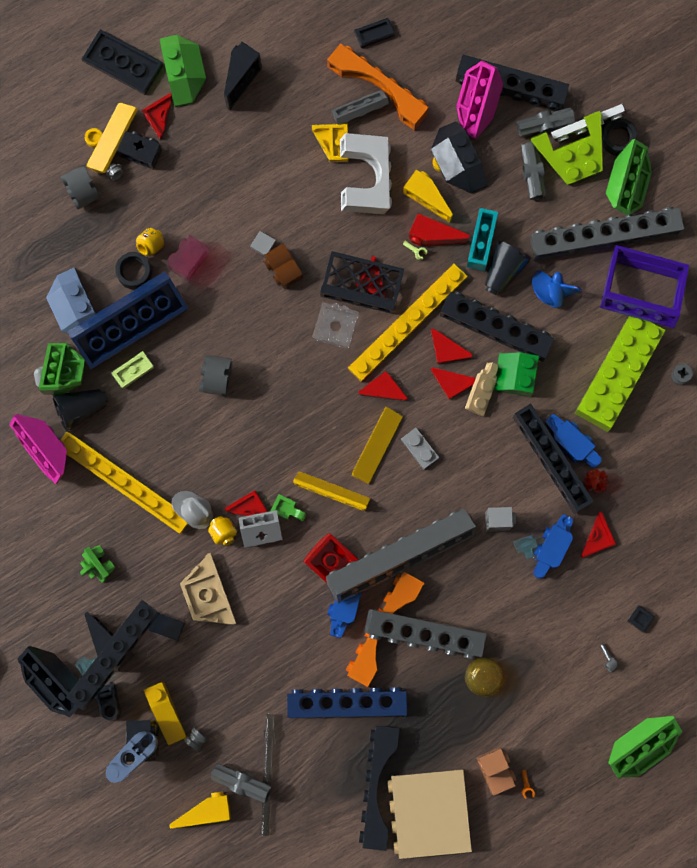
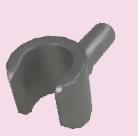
M602 644L600 647L608 660L604 666L609 672H612L617 668V661L611 657L605 644Z

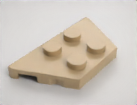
M208 553L198 566L180 583L192 619L194 621L237 624L212 555Z

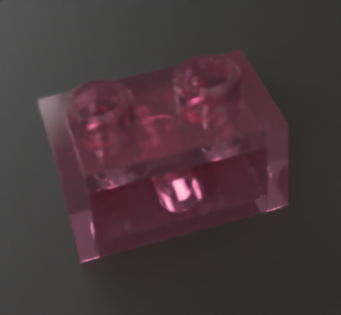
M191 235L181 241L180 248L176 253L170 255L169 263L167 264L172 272L187 282L210 253L206 245Z

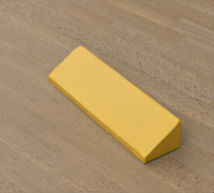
M123 103L117 105L87 163L89 169L95 173H106L125 131L128 130L138 111L136 107Z
M385 407L352 472L353 477L367 484L370 483L403 416Z
M298 472L293 480L295 486L362 511H366L370 498L303 472Z

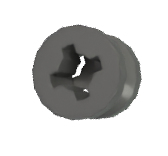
M687 364L677 365L671 373V379L677 385L686 384L693 376V371Z
M193 728L191 730L192 734L186 737L184 741L195 751L200 752L201 746L207 743L209 739L199 730Z

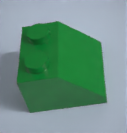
M499 353L497 364L499 366L496 373L497 380L493 391L531 397L539 356L526 353Z

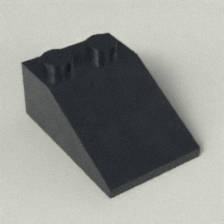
M243 41L231 51L224 90L225 103L229 111L262 69L260 53Z
M86 612L84 614L98 656L114 634L94 614ZM132 652L129 653L115 672H118L134 656Z

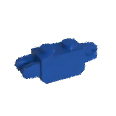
M554 414L546 420L545 424L553 433L552 437L560 450L574 463H580L583 460L591 468L600 465L601 457L593 450L595 447L594 441L588 435L584 436L579 431L580 428L577 424L568 420L564 422Z
M563 514L555 525L553 524L551 528H546L542 536L545 540L542 545L538 544L534 555H536L534 561L538 562L533 572L536 578H543L549 568L555 569L560 565L573 539L572 534L569 532L573 522L571 517Z
M362 592L339 604L336 600L334 604H330L327 615L331 616L330 636L342 638L346 626L354 624Z

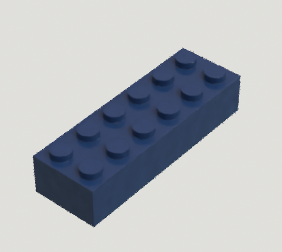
M164 271L69 330L68 334L92 369L184 312L188 307L172 280Z

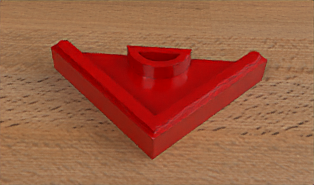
M171 93L142 110L143 115L160 140L163 138L173 98Z
M373 256L371 261L377 262L376 257ZM372 267L368 270L372 278L380 275L378 267ZM364 272L358 281L363 285L370 278ZM382 278L375 281L379 289L384 287ZM373 283L363 287L365 292L370 295L377 292ZM384 290V291L381 292V293L383 294V296H384L385 298H387V297H386L385 290Z
M431 329L437 364L472 358L470 352L437 330Z
M434 367L431 368L432 374L448 400L473 386L476 379Z
M386 371L358 392L360 396L407 400L405 394Z
M255 490L224 508L226 512L242 516L268 512Z
M602 511L596 517L581 554L582 558L616 545Z

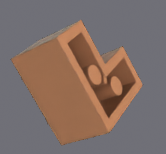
M497 748L476 757L493 796L515 787L514 781H516V777L512 769L508 770L509 766L507 763H510V759L506 751Z

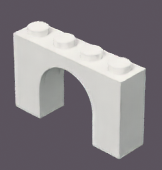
M345 133L340 139L341 158L364 160L373 167L376 174L374 187L368 189L346 187L341 192V211L385 214L391 208L392 198L389 197L392 184L391 179H389V172L391 170L389 154L391 146L388 144V137Z

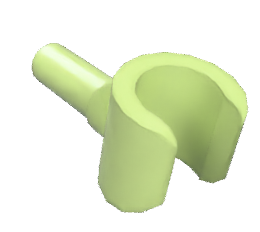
M407 241L403 243L404 246L415 253V257L418 260L424 259L419 255V251H422L424 254L428 253L425 248L421 247L418 249Z

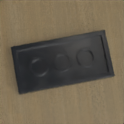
M101 29L82 57V62L146 95L164 65L160 60Z

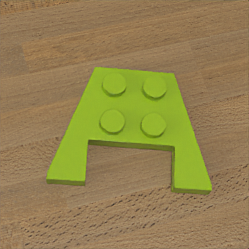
M600 111L584 117L590 136L556 150H553L547 132L531 138L532 143L567 185L603 171Z

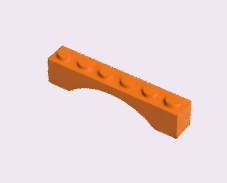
M340 43L327 59V67L340 77L362 79L383 90L394 103L399 120L415 131L428 115V107L423 100L416 99L408 89L401 88L393 78L386 77L381 69L371 66L366 58L356 55L351 47Z
M403 572L402 575L398 574L393 582V585H395L393 592L388 591L384 602H386L383 610L379 608L378 611L394 614L403 606L414 602L424 582L406 572ZM365 633L364 636L368 638L364 644H359L355 652L358 656L355 662L350 661L346 671L349 672L348 677L368 687L377 671V639L369 638V634Z

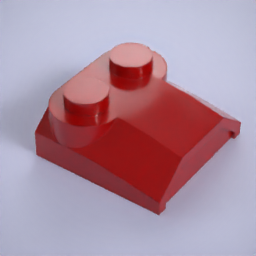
M328 533L312 548L303 562L327 583L326 576L330 572L340 570L346 567L348 563L358 559L331 533Z

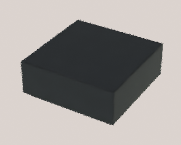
M637 605L627 622L644 633L655 616Z

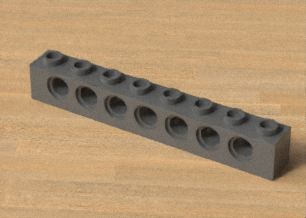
M667 207L659 212L650 210L642 215H637L636 213L626 215L625 218L611 217L607 221L602 222L600 220H593L589 224L582 225L581 223H576L568 228L559 226L553 228L552 231L537 230L534 234H531L530 244L534 261L615 247V245L621 246L681 235L684 226L680 208L673 209V207ZM657 220L664 221L665 226H660ZM639 223H644L647 229H641ZM620 227H627L629 232L621 231ZM602 230H608L611 235L605 236ZM583 234H591L592 239H586ZM571 236L574 242H567L565 237ZM548 239L554 240V241H555V245H553V246L548 245L547 242H546V240H548Z

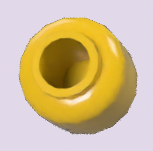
M153 228L143 231L136 239L138 251L143 255H155L164 246L163 234Z
M220 516L210 522L208 532L215 544L228 546L234 542L233 538L237 535V530L229 518Z

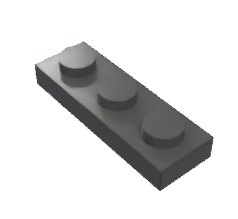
M379 90L331 110V113L339 125L347 123L358 116H364L375 109H381L389 104V101L384 92Z

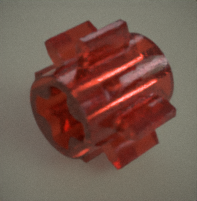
M598 469L591 470L584 479L585 486L589 492L593 490L595 493H600L607 488L609 483L607 480L608 476L604 470L601 472Z

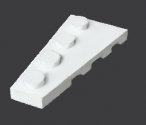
M621 104L601 112V125L609 119L613 121L621 118L625 112L623 105ZM583 119L555 130L551 134L554 140L558 139V142L568 139V135L572 133L578 135L586 132L587 125Z

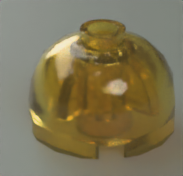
M481 657L468 665L465 671V682L472 693L488 697L501 689L504 683V673L497 661Z

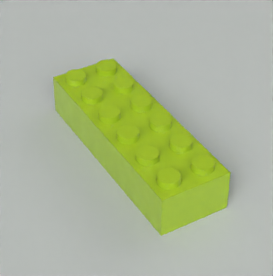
M629 316L574 414L608 432L616 421L665 330L650 321Z

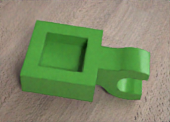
M278 494L271 511L277 510L278 516L286 520L293 516L303 522L306 517V513L295 508L297 504L295 501Z

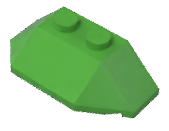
M179 35L160 38L174 105L179 107L193 104L206 81L199 45Z
M632 139L615 159L606 190V195L613 208L627 216L643 207L652 174L648 147L636 139Z
M48 343L39 383V391L44 395L65 394L82 384L85 359L73 350L68 343Z
M673 716L647 718L615 741L608 763L618 779L640 776L671 753L682 730Z

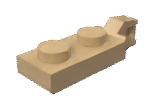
M493 362L487 363L485 369L477 374L465 409L479 416H484L496 384V373L499 365Z

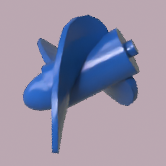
M537 270L532 279V286L536 296L553 308L562 307L564 298L582 293V289L565 285L560 272H556L551 278L541 270Z

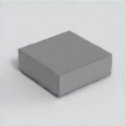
M259 231L250 248L264 256V254L271 251L276 240Z

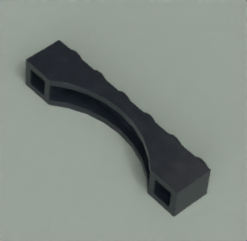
M375 726V730L371 729L370 741L374 742L373 750L369 749L368 762H371V770H367L365 781L369 782V790H364L363 802H367L366 811L362 810L361 822L365 823L364 831H360L359 843H363L362 848L387 851L389 830L379 812L377 785L383 766L397 750L399 728Z

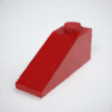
M418 213L409 232L408 239L419 246L421 244L425 246L467 244L470 235Z

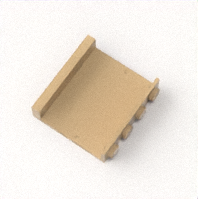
M463 769L391 776V780H388L389 793L393 792V801H390V811L395 813V821H391L393 834L397 833V842H393L394 854H398L399 859L472 852Z

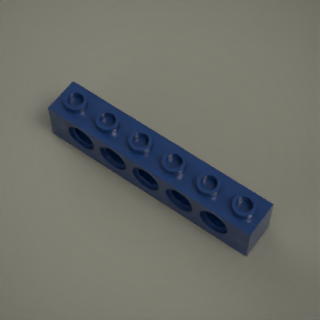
M402 687L390 688V692H382V688H370V692H363L362 688H351V692L343 693V689H331V693H323V689H311V693H303V689L291 690L292 694H287V718L407 715L406 691H402ZM365 696L372 699L373 703L369 708H364L361 705V699ZM384 696H389L392 699V705L388 708L381 705V699ZM325 697H330L333 701V705L329 709L323 708L321 704ZM344 697H350L353 701V705L348 709L341 705ZM304 698L312 699V708H303L302 701Z

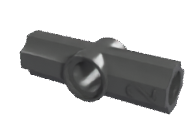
M571 107L555 112L543 111L535 117L517 121V130L521 138L538 133L543 134L547 132L549 134L558 128L575 123L574 113Z
M532 142L521 145L524 163L523 176L524 180L527 181L530 200L537 201L546 198L543 180L544 167L543 163L540 162L538 149Z
M217 763L211 774V780L229 787L231 791L237 794L247 795L263 803L267 802L272 792V786L253 779V776L245 772L235 771Z

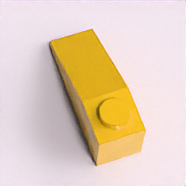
M415 170L404 186L403 194L450 223L453 214L434 182L426 172Z
M165 682L144 689L151 710L168 745L186 738V733Z
M223 791L211 793L212 797H208L172 822L170 829L230 820L229 796L223 795Z

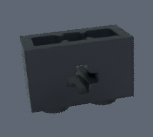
M125 131L117 152L120 158L154 170L162 148L159 142L153 138L146 139L137 132L132 131L130 133Z

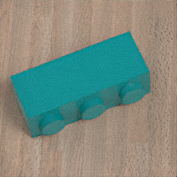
M479 209L466 268L485 272L498 215L497 211Z

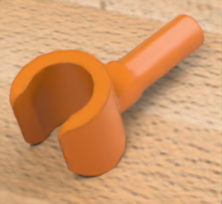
M521 770L524 782L522 795L526 799L525 792L531 790L532 797L534 798L535 792L528 782L527 771Z

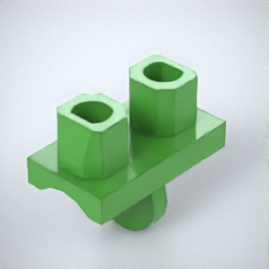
M100 545L92 549L87 547L82 554L85 560L80 563L84 568L80 574L82 576L88 574L91 579L97 576L100 582L103 583L114 571L115 566L110 560L104 564L100 563L98 559L105 554Z

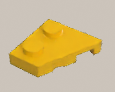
M347 124L312 125V131L330 162H349L348 158L340 157V139L345 133H348Z

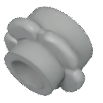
M114 163L109 165L106 176L112 181L119 179L123 175L122 166Z

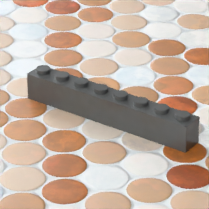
M465 509L454 511L448 517L442 520L438 519L426 528H419L415 533L403 536L397 542L391 545L387 544L375 553H368L364 558L352 561L340 570L330 572L326 576L327 586L339 604L476 536V526Z

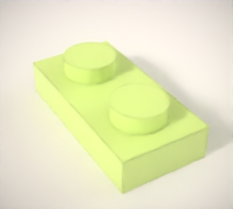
M142 351L113 371L112 375L122 389L154 369V366Z

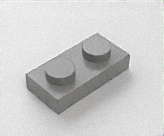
M414 428L401 438L402 443L423 470L439 459V456L417 428Z

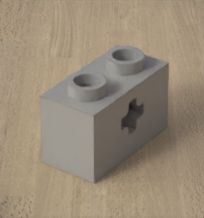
M512 507L488 508L485 512L486 532L510 531L514 524H516V514L512 512Z
M277 510L239 518L244 548L283 540Z

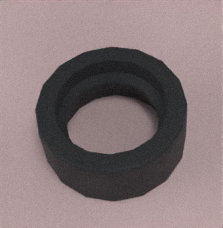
M625 118L610 120L602 130V147L608 153L619 156L632 139L637 140L636 127ZM620 127L629 133L630 139L625 146H615L609 141L608 133L612 128Z
M128 252L117 260L115 274L125 288L135 290L150 281L152 267L143 254ZM134 260L141 262L145 268L143 277L137 281L127 280L123 275L125 264Z

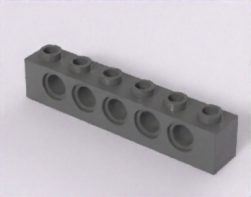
M370 609L364 631L372 639L381 640V636L389 638L388 642L400 644L401 640L408 642L407 646L419 648V644L426 646V650L438 652V648L445 649V654L456 656L457 652L464 653L465 658L474 660L476 656L482 657L486 639L485 633ZM385 622L391 624V630L387 633L383 631ZM408 626L410 628V633L408 636L404 637L402 634L403 627ZM427 630L429 632V637L427 640L423 641L421 638L422 631ZM442 634H446L448 637L445 644L440 642ZM464 637L466 639V646L460 648L459 640Z

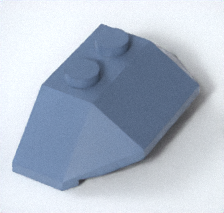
M75 268L57 275L46 298L61 331L68 334L69 330L89 319L96 312Z

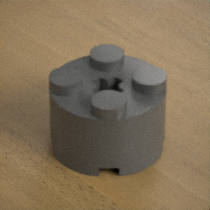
M84 165L60 176L78 210L101 198Z
M205 355L204 364H202L201 375L203 377L200 382L199 392L227 396L232 369L231 358Z

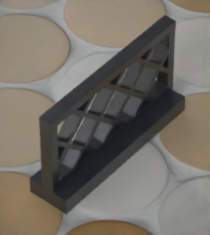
M331 251L320 296L394 314L404 268ZM334 257L341 258L345 265L335 269L332 264ZM355 262L360 263L363 269L354 274L350 265ZM347 267L352 276L342 280L338 272ZM372 267H378L381 274L372 278L368 270ZM391 271L399 272L398 279L391 283L386 274ZM366 272L370 280L361 285L357 276ZM334 274L340 280V283L335 286L327 284L329 277ZM384 276L388 285L379 289L375 281ZM354 278L359 287L350 290L345 283ZM373 283L377 292L371 295L366 294L363 287ZM391 287L394 292L393 300L385 298L381 292Z

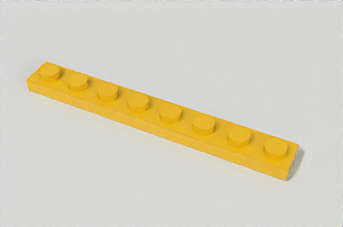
M453 264L348 367V370L362 382L448 297L450 292L455 291L467 279V275Z
M66 431L60 441L64 443L68 456L181 535L188 523L173 510L172 504Z

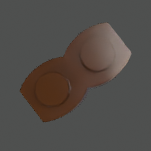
M284 243L264 254L266 260L263 262L268 271L272 270L275 276H273V279L278 287L281 285L283 289H286L303 279V274Z

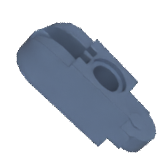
M148 731L137 733L106 767V778L113 783L122 782L157 749L158 740L156 736ZM145 739L150 743L146 748L142 746V742ZM127 753H132L135 756V761L132 764H128L125 761Z

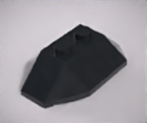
M457 121L439 128L431 147V152L446 183L465 190L470 194L487 187L488 184L482 163L465 129Z
M28 646L17 659L21 665V672L25 683L50 711L71 717L79 707L68 700L66 696L79 680L54 653Z

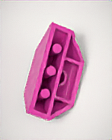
M480 61L466 71L457 102L460 124L465 129L467 135L474 139L478 138L493 120L503 87L498 68L485 61Z
M19 414L14 415L9 425L15 431L20 443L42 472L54 484L59 483L64 474L67 454L64 443L55 436L53 429L44 420Z

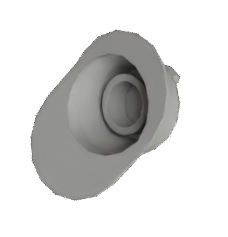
M180 491L172 498L173 510L190 526L196 529H205L210 526V522L213 520V512L207 499L190 491Z

